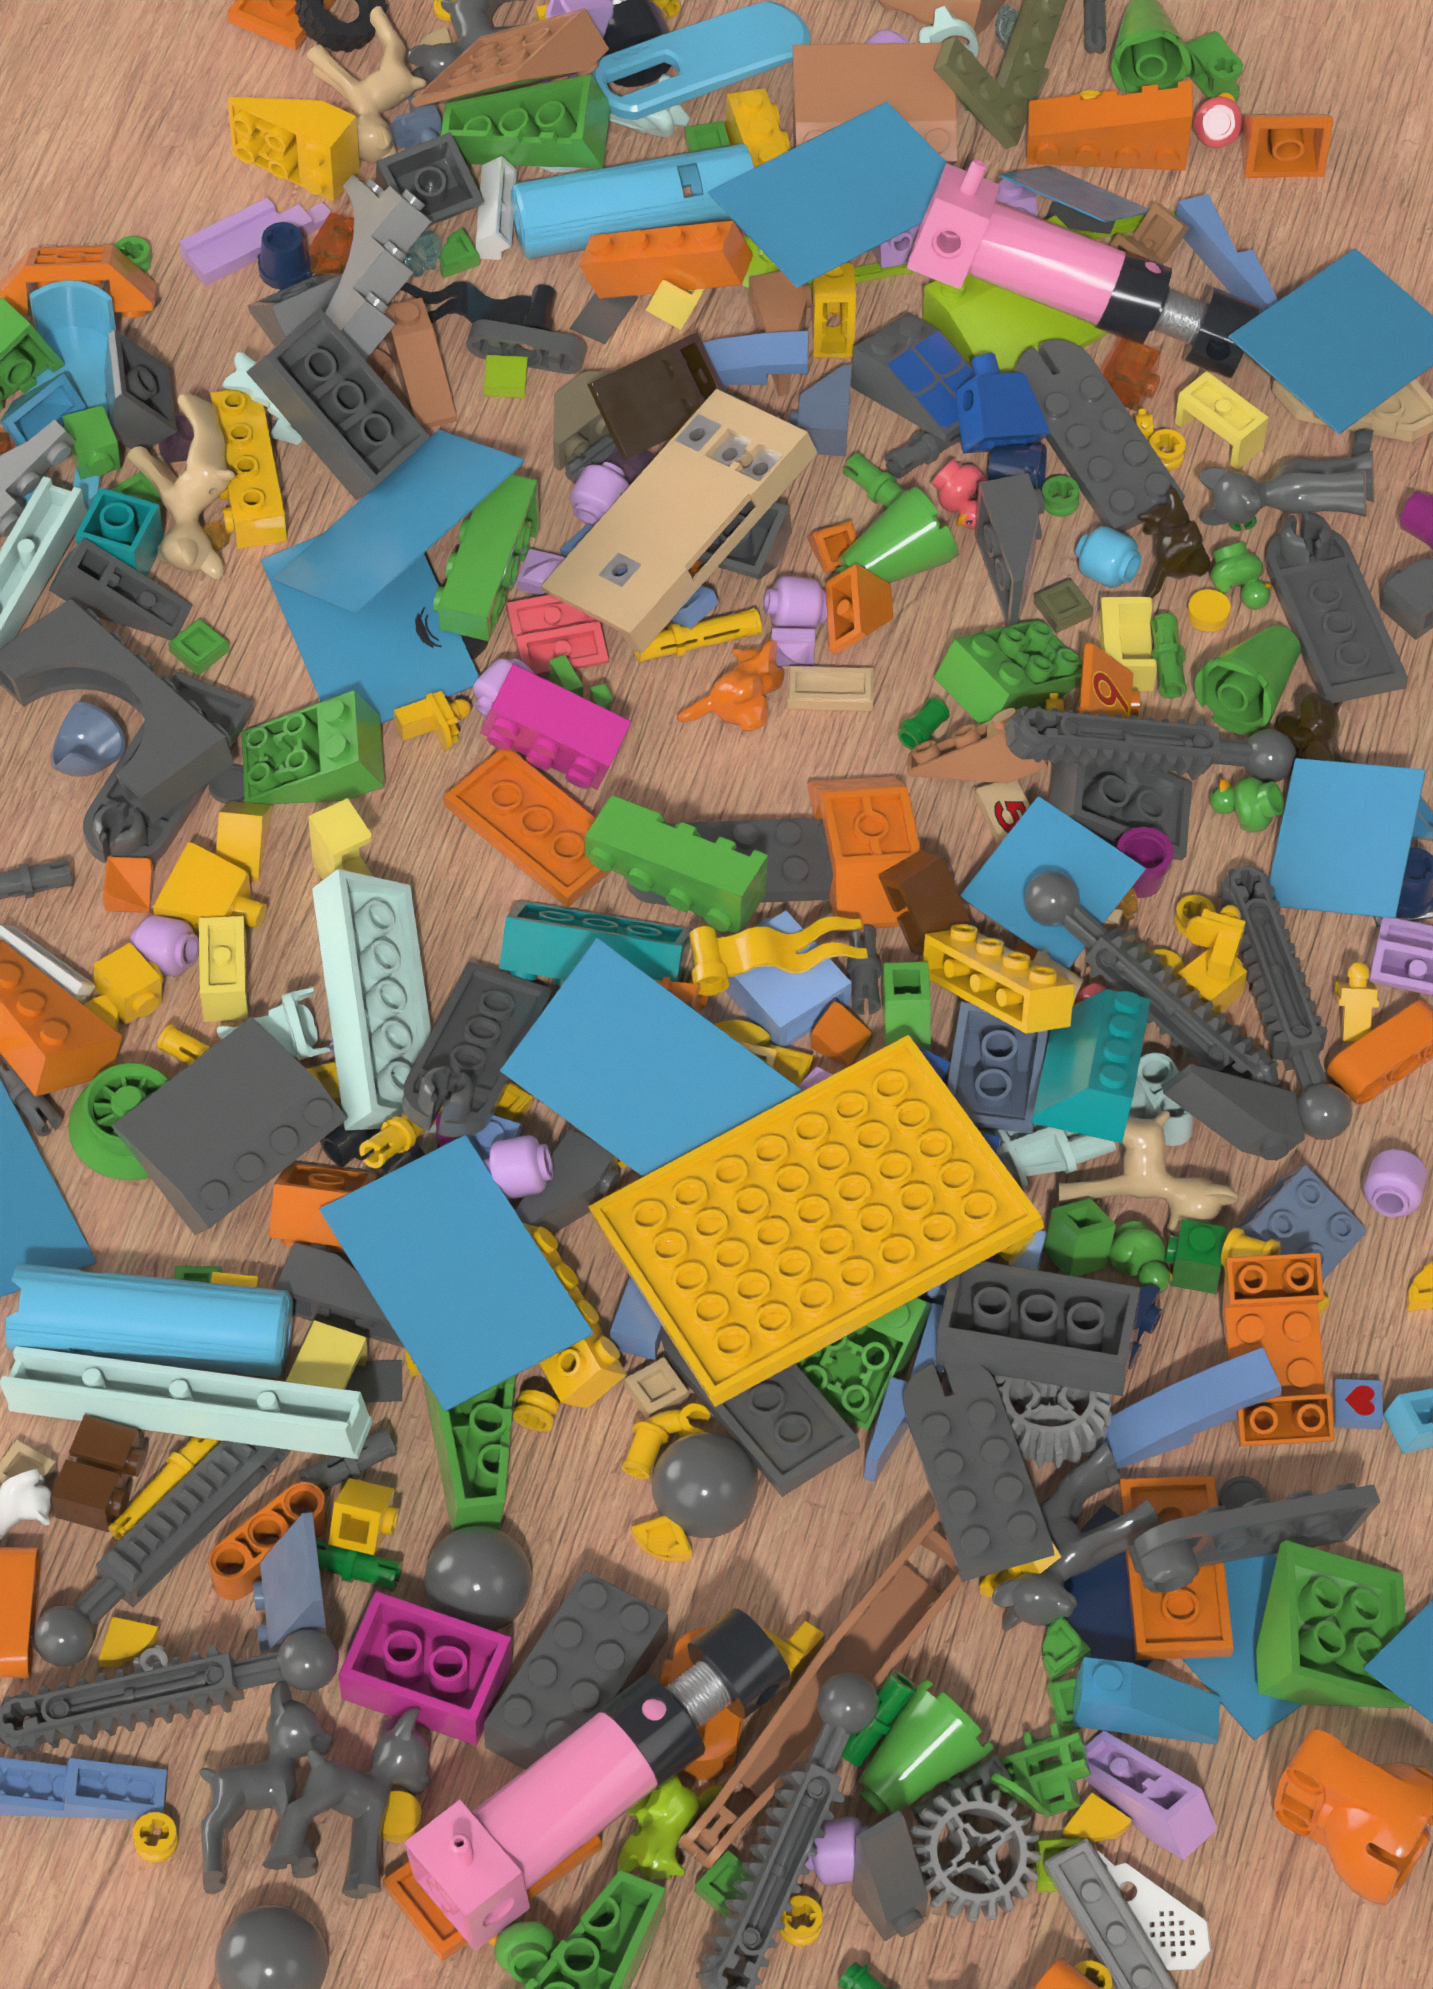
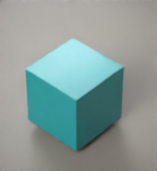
M100 487L75 534L76 545L85 538L147 577L157 558V546L161 544L163 539L159 504Z

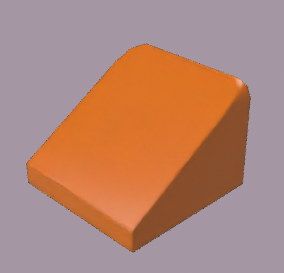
M852 520L807 536L809 544L825 574L841 567L839 557L858 539Z
M833 1001L812 1031L811 1049L845 1067H849L855 1062L870 1041L873 1033L843 1005Z

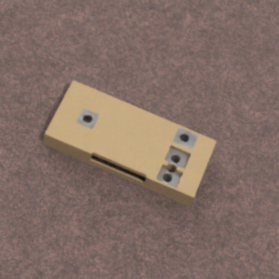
M716 389L540 586L542 591L620 631L628 646L642 653L817 455L816 448L808 432ZM752 499L755 508L692 578L688 570ZM622 568L628 569L624 575L615 576L618 570Z

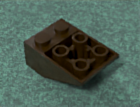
M698 332L587 384L623 461L674 437L716 389L725 392Z

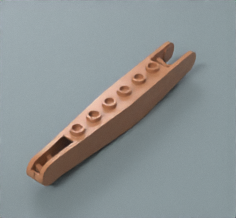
M937 1509L809 1662L704 1814L680 1841L679 1845L691 1856H694L700 1849L693 1842L704 1847L708 1855L703 1850H700L694 1858L708 1870L736 1836L775 1797L774 1791L776 1789H783L786 1785L779 1777L780 1772L792 1771L795 1764L806 1763L823 1724L817 1708L819 1690L825 1682L837 1673L850 1671L864 1676L877 1689L964 1583L961 1582L948 1541L933 1529L938 1522L941 1523ZM919 1545L940 1556L956 1574L955 1578L941 1594L904 1564ZM740 1782L758 1799L738 1818L724 1806V1803ZM711 1820L715 1821V1824L708 1830L706 1828L707 1824ZM724 1829L726 1834L720 1840L717 1836Z

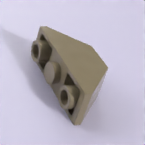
M584 371L554 394V467L559 471L574 458H582L580 454L603 436H611L587 384L614 371Z

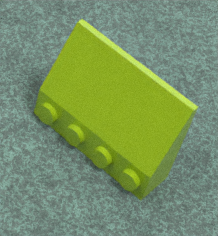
M1056 215L1046 220L1069 229ZM966 275L961 289L938 280L924 286L922 318L926 323L940 330L972 368V359L983 354L993 353L996 355L1000 373H1015L1021 356L1032 347H1035L1037 352H1039L1040 345L1043 342L1064 340L1084 348L1110 334L1095 328L1093 324L970 275Z

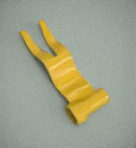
M838 916L826 917L817 920L803 931L794 934H784L769 927H753L735 935L717 938L716 930L712 927H697L689 934L695 966L691 973L693 984L700 985L699 995L712 996L724 992L729 987L728 977L741 975L754 968L763 966L776 967L787 973L799 974L811 970L825 959L832 957L868 958L866 948H856L835 942L822 944L807 953L796 954L808 947L820 935L829 931L862 928L861 919H848Z

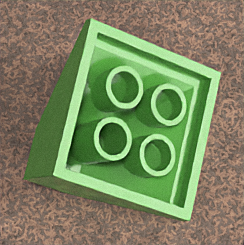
M1285 1540L1279 1546L1256 1648L1258 1694L1298 1705L1408 1708L1410 1705L1363 1669L1406 1626L1403 1574Z

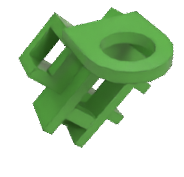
M1057 1723L1050 1725L1052 1735L1038 1740L1035 1739L1031 1732L1024 1733L1026 1750L999 1759L1008 1771L1011 1780L996 1773L990 1778V1782L1003 1795L1046 1817L1080 1807L1076 1780L1091 1776L1085 1744L1079 1732L1066 1736ZM1073 1753H1075L1076 1761H1073ZM1058 1755V1760L1047 1764L1043 1763L1044 1759ZM1031 1767H1032V1770H1033V1775H1032V1776H1031V1774H1030V1769H1029V1768H1031ZM1064 1794L1065 1799L1051 1802V1798Z

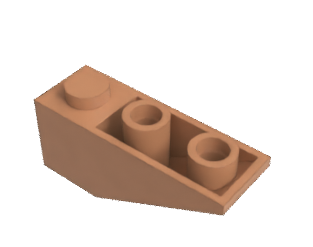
M1009 708L997 713L989 722L979 726L974 724L965 725L957 729L949 738L939 742L929 740L917 745L911 753H908L907 773L909 777L1010 783L1048 768V760L1042 759L1040 762H1035L1034 759L1022 760L1010 751L1006 745L1007 732L1004 730V727L1019 710Z

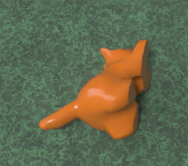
M767 640L762 649H732V653L737 658L738 665L719 678L712 687L710 695L678 713L676 719L679 722L695 721L714 712L724 722L738 725L744 731L751 732L763 727L767 723L769 715L767 699L764 698V695L778 690L784 680V669L778 668L776 664L777 642Z

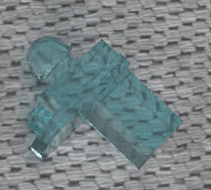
M432 230L423 232L405 253L407 257L403 260V263L414 272L411 275L412 277H421L426 270L436 269L435 262L438 261L442 251V244L438 235Z

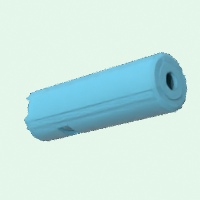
M741 143L515 183L511 190V204L519 247L522 250L523 256L528 260L585 250L591 235L732 221L729 215L711 198L708 191L754 169L751 155L747 146ZM690 187L692 197L684 198L682 188Z
M17 1264L14 1269L11 1281L21 1288L18 1312L6 1317L5 1334L8 1351H14L16 1346L177 1368L279 1378L285 1371L293 1328V1299L287 1290L109 1272H84L79 1269Z

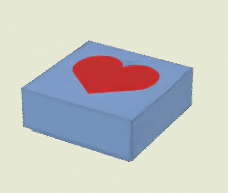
M1335 1378L1333 1385L1334 1428L1381 1430L1383 1425L1382 1380Z

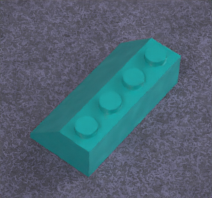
M520 900L506 916L499 969L509 970L510 975L524 980H535L537 975L554 978L555 984L562 986L595 939L598 938L653 980L662 981L663 977L670 978L671 982H682L691 945L689 934L693 929Z
M1106 989L1072 1007L1071 1026L1050 1030L1031 1123L1122 1143L1133 1101L1151 999L1140 997L1130 991L1117 992Z

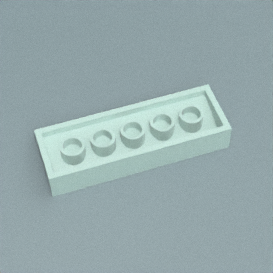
M337 869L312 888L342 1112L347 1117V1120L344 1121L345 1131L381 1129L383 1123L388 1119H392L395 1116L400 1117L404 1114L402 1095L405 1081L431 1034L411 887L404 883ZM436 1124L431 1127L430 1131L425 1132L435 1133Z

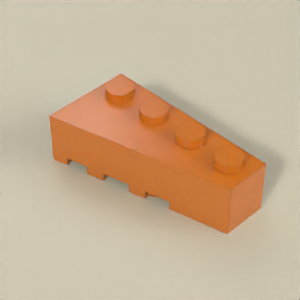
M1192 80L1178 82V88L1159 90L1158 84L1142 86L1141 93L1119 95L1117 89L1102 91V94L1094 99L1084 100L1078 94L1029 101L1026 126V164L1185 171L1193 118Z
M0 939V1053L34 1096L90 1082L99 1073L114 1066L122 1035Z

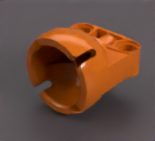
M1313 1729L1309 1732L1279 1780L1274 1800V1814L1277 1820L1290 1831L1301 1836H1308L1325 1846L1337 1875L1352 1892L1371 1903L1386 1906L1400 1891L1431 1839L1430 1832L1425 1827L1427 1824L1433 1825V1771L1425 1766L1402 1761L1374 1765L1347 1749L1333 1735L1322 1730Z

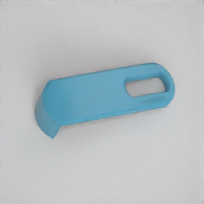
M765 1L674 30L601 57L597 61L599 66L592 71V77L609 100L610 113L624 119L638 120L792 62V45L810 44V32L805 21L796 12L779 3ZM664 62L672 65L679 73L675 77L624 96L614 94L607 85V83Z
M74 280L50 283L29 294L34 328L65 365L54 373L47 369L34 378L37 385L29 391L64 373L87 406L84 410L103 405L109 419L108 402L105 396L106 382L104 370L108 333L114 329L116 330L112 297L95 285ZM75 467L73 487L82 489L85 508L88 510L100 489L102 475L80 480ZM36 488L31 493L25 496L21 495L16 499L24 509Z

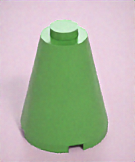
M1133 0L1126 7L1111 61L1113 79L1118 88L1126 94L1127 91L1141 93L1142 86L1156 84L1159 85V90L1178 88V82L1183 81L1187 74L1189 76L1191 71V57L1188 47L1158 0Z
M914 486L909 490H905L839 557L841 567L836 569V572L840 574L854 564H858L890 584L951 562L952 559L958 556V549L947 525L941 527L935 517L939 512L933 503L918 487Z
M1273 625L1208 661L1197 673L1195 679V693L1201 707L1207 704L1209 709L1215 714L1211 719L1220 727L1236 734L1248 735L1267 725L1276 711L1301 653V645L1298 638L1289 629L1280 625Z
M923 1679L917 1685L915 1694L905 1704L859 1779L860 1784L864 1787L859 1796L878 1815H881L884 1810L890 1814L903 1810L986 1757L994 1749L990 1741L982 1745L978 1742L976 1738L983 1731L948 1695L942 1692L936 1698L927 1691L933 1685L927 1679Z

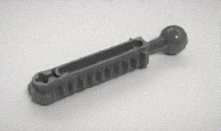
M1024 706L1004 727V730L1007 732L1006 745L1015 756L1022 760L1034 759L1035 762H1040L1044 759L1050 760L1051 764L1065 761L1067 765H1072L1076 762L1082 763L1083 767L1097 764L1099 768H1104L1108 765L1114 766L1115 770H1120L1121 767H1129L1131 771H1136L1138 768L1145 769L1147 773H1151L1153 770H1161L1162 774L1173 771L1177 772L1179 776L1188 773L1191 780H1196L1201 774H1204L1212 764L1243 766L1251 777H1255L1263 783L1279 782L1290 775L1297 754L1290 738L1280 731L1274 729L1260 730L1248 737L1247 741L1220 739L1218 727L1206 726L1203 719L1199 717L1193 724H1186L1184 719H1179L1176 723H1172L1168 719L1154 721L1152 717L1141 720L1133 715L1131 718H1122L1121 714L1110 717L1102 712L1099 715H1091L1089 711L1079 714L1074 713L1071 709L1067 712H1059L1057 708L1047 711L1040 706L1030 709Z
M1243 866L1236 870L1231 869L1228 871V876L1225 877L1224 882L1220 883L1218 897L1221 898V910L1227 905H1234L1240 911V920L1246 921L1238 954H1243L1241 962L1244 968L1248 969L1247 982L1253 983L1251 995L1252 997H1258L1256 1009L1259 1012H1263L1261 1023L1262 1026H1267L1265 1038L1267 1041H1273L1270 1057L1271 1059L1282 1060L1286 1071L1295 1070L1303 1092L1297 1102L1304 1133L1317 1140H1331L1340 1136L1350 1125L1353 1114L1351 1100L1344 1090L1333 1084H1328L1318 1057L1319 1052L1324 1049L1328 1032L1327 1027L1320 1026L1321 1017L1314 1015L1316 1003L1315 1001H1309L1311 989L1304 986L1305 972H1299L1300 958L1293 957L1295 945L1294 943H1288L1290 931L1283 928L1285 917L1278 914L1280 903L1277 900H1273L1275 889L1268 882L1269 876L1251 866Z
M1046 871L1039 873L1028 883L1024 893L1025 910L1032 920L1042 926L1057 927L1062 925L1086 946L1090 952L1084 960L1092 966L1089 975L1092 979L1101 974L1107 979L1105 986L1108 989L1114 986L1119 991H1130L1140 997L1151 999L1147 1022L1151 1023L1154 1021L1160 1027V1034L1164 1035L1167 1033L1174 1039L1173 1045L1175 1047L1181 1045L1187 1050V1058H1196L1200 1062V1067L1273 1087L1280 1085L1281 1080L1278 1079L1276 1068L1278 1063L1266 1055L1267 1050L1263 1048L1259 1051L1253 1045L1254 1039L1251 1036L1248 1038L1243 1037L1239 1033L1240 1027L1238 1025L1232 1027L1226 1021L1227 1015L1225 1013L1217 1014L1212 1009L1213 1003L1211 1001L1205 1003L1199 998L1200 991L1198 989L1191 991L1186 986L1187 980L1184 977L1178 979L1173 975L1172 966L1165 968L1159 962L1160 956L1158 954L1152 956L1146 951L1147 944L1144 942L1138 944L1134 940L1136 934L1134 929L1125 932L1120 927H1117L1109 932L1079 906V888L1071 877L1061 872Z
M222 1441L96 1563L98 1579L100 1581L73 1607L70 1605L54 1606L41 1614L35 1624L32 1639L35 1650L43 1660L60 1667L73 1666L85 1659L93 1644L95 1634L93 1627L121 1599L131 1607L140 1602L255 1487L287 1458L291 1450Z
M301 1629L286 1638L279 1648V1652L235 1661L229 1653L221 1654L215 1645L209 1646L207 1658H202L196 1651L192 1652L191 1660L185 1663L179 1657H174L171 1666L164 1667L160 1661H156L152 1670L145 1671L141 1665L135 1666L134 1674L126 1675L122 1669L116 1670L115 1678L107 1679L101 1673L97 1675L96 1682L90 1684L84 1678H79L77 1686L72 1688L65 1682H61L58 1691L51 1692L46 1686H42L39 1695L35 1696L24 1690L21 1695L14 1697L8 1695L5 1697V1702L0 1706V1742L7 1744L17 1754L31 1750L36 1753L40 1752L41 1745L47 1742L53 1748H59L60 1740L65 1738L72 1744H77L79 1735L86 1734L91 1740L97 1739L98 1731L105 1730L110 1736L116 1734L117 1727L125 1726L131 1732L135 1730L136 1723L142 1721L150 1728L154 1726L156 1718L162 1717L167 1724L172 1723L174 1714L181 1713L186 1719H191L193 1710L200 1709L205 1715H209L212 1706L220 1705L226 1713L231 1712L233 1701L245 1699L244 1689L285 1681L289 1686L299 1690L316 1691L328 1685L337 1673L339 1653L335 1643L326 1634L316 1630Z
M850 1671L837 1673L829 1678L819 1690L817 1708L823 1721L822 1727L806 1763H797L792 1771H782L779 1774V1777L786 1785L784 1789H776L773 1793L779 1800L776 1807L767 1808L765 1811L771 1819L768 1826L758 1827L757 1831L762 1836L760 1844L750 1845L749 1849L754 1854L752 1862H743L741 1866L746 1872V1876L743 1881H735L733 1884L738 1894L735 1899H727L725 1902L726 1906L730 1909L727 1918L719 1917L717 1923L722 1928L720 1935L710 1936L709 1942L714 1946L713 1951L709 1955L702 1954L701 1956L703 1962L700 1966V1971L696 1972L695 1977L699 1979L701 1989H755V1985H760L761 1980L757 1976L759 1966L768 1967L769 1961L764 1957L767 1948H776L777 1946L776 1941L772 1938L775 1930H784L785 1924L780 1918L783 1911H792L793 1909L792 1904L788 1901L791 1893H800L802 1889L796 1883L799 1875H808L810 1871L804 1863L807 1857H815L817 1855L816 1849L812 1846L815 1838H824L825 1832L820 1828L823 1821H833L834 1815L828 1808L831 1803L844 1802L845 1797L837 1789L842 1778L833 1774L849 1736L851 1734H858L866 1729L877 1717L879 1698L875 1686L864 1676ZM725 1968H728L727 1974L733 1977L731 1985H728V1980L722 1976Z

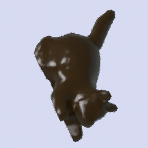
M1171 488L1167 493L1168 504L1159 503L1148 513L1138 516L1139 521L1146 523L1142 530L1144 535H1157L1158 537L1155 553L1157 565L1154 568L1144 597L1154 598L1161 591L1167 576L1178 580L1189 576L1201 577L1210 568L1211 561L1202 544L1203 538L1194 520L1190 521L1186 508L1175 488Z
M1309 693L1301 701V714H1286L1279 720L1276 730L1290 738L1298 752L1296 758L1354 763L1342 755L1338 747L1340 727L1338 712L1343 701L1332 703L1321 698L1317 693Z

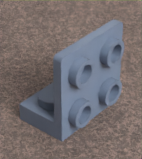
M1306 1164L1282 1176L1236 1226V1228L1243 1229L1247 1236L1268 1242L1270 1239L1280 1241L1281 1255L1320 1253L1322 1282L1366 1234V1228Z

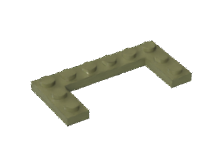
M1024 0L997 80L988 73L975 58L974 54L956 36L945 40L942 44L934 70L1005 149L1016 146L1019 143L1027 120L1029 101L1034 99L1067 0Z

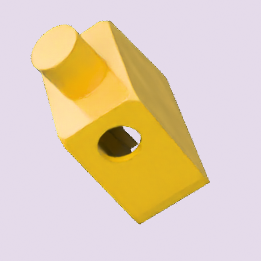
M845 263L812 280L813 358H853L855 347L856 284L854 265L851 263ZM827 314L839 315L841 317V324L835 327L827 326Z
M188 842L153 905V911L156 916L188 922L199 940V918L244 916L246 926L259 929L265 919L267 905L250 899L249 874L245 870L194 843Z

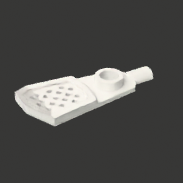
M1097 1851L1098 1858L1120 1895L1125 1884L1133 1883L1136 1886V1897L1131 1901H1125L1164 1969L1166 1971L1196 1970L1212 1952L1209 1922L1129 1864L1124 1863L1114 1866L1102 1853ZM1170 1911H1174V1916H1171Z

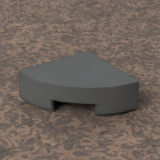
M1359 429L1356 431L1352 457L1370 451L1374 430Z

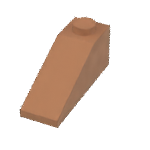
M781 271L749 277L748 304L758 334L805 330L806 308L812 307V296L808 283L797 288ZM771 374L778 396L787 395L792 374Z
M422 297L387 305L389 308L385 314L395 325L384 337L411 415L423 429L457 422V415L435 333Z

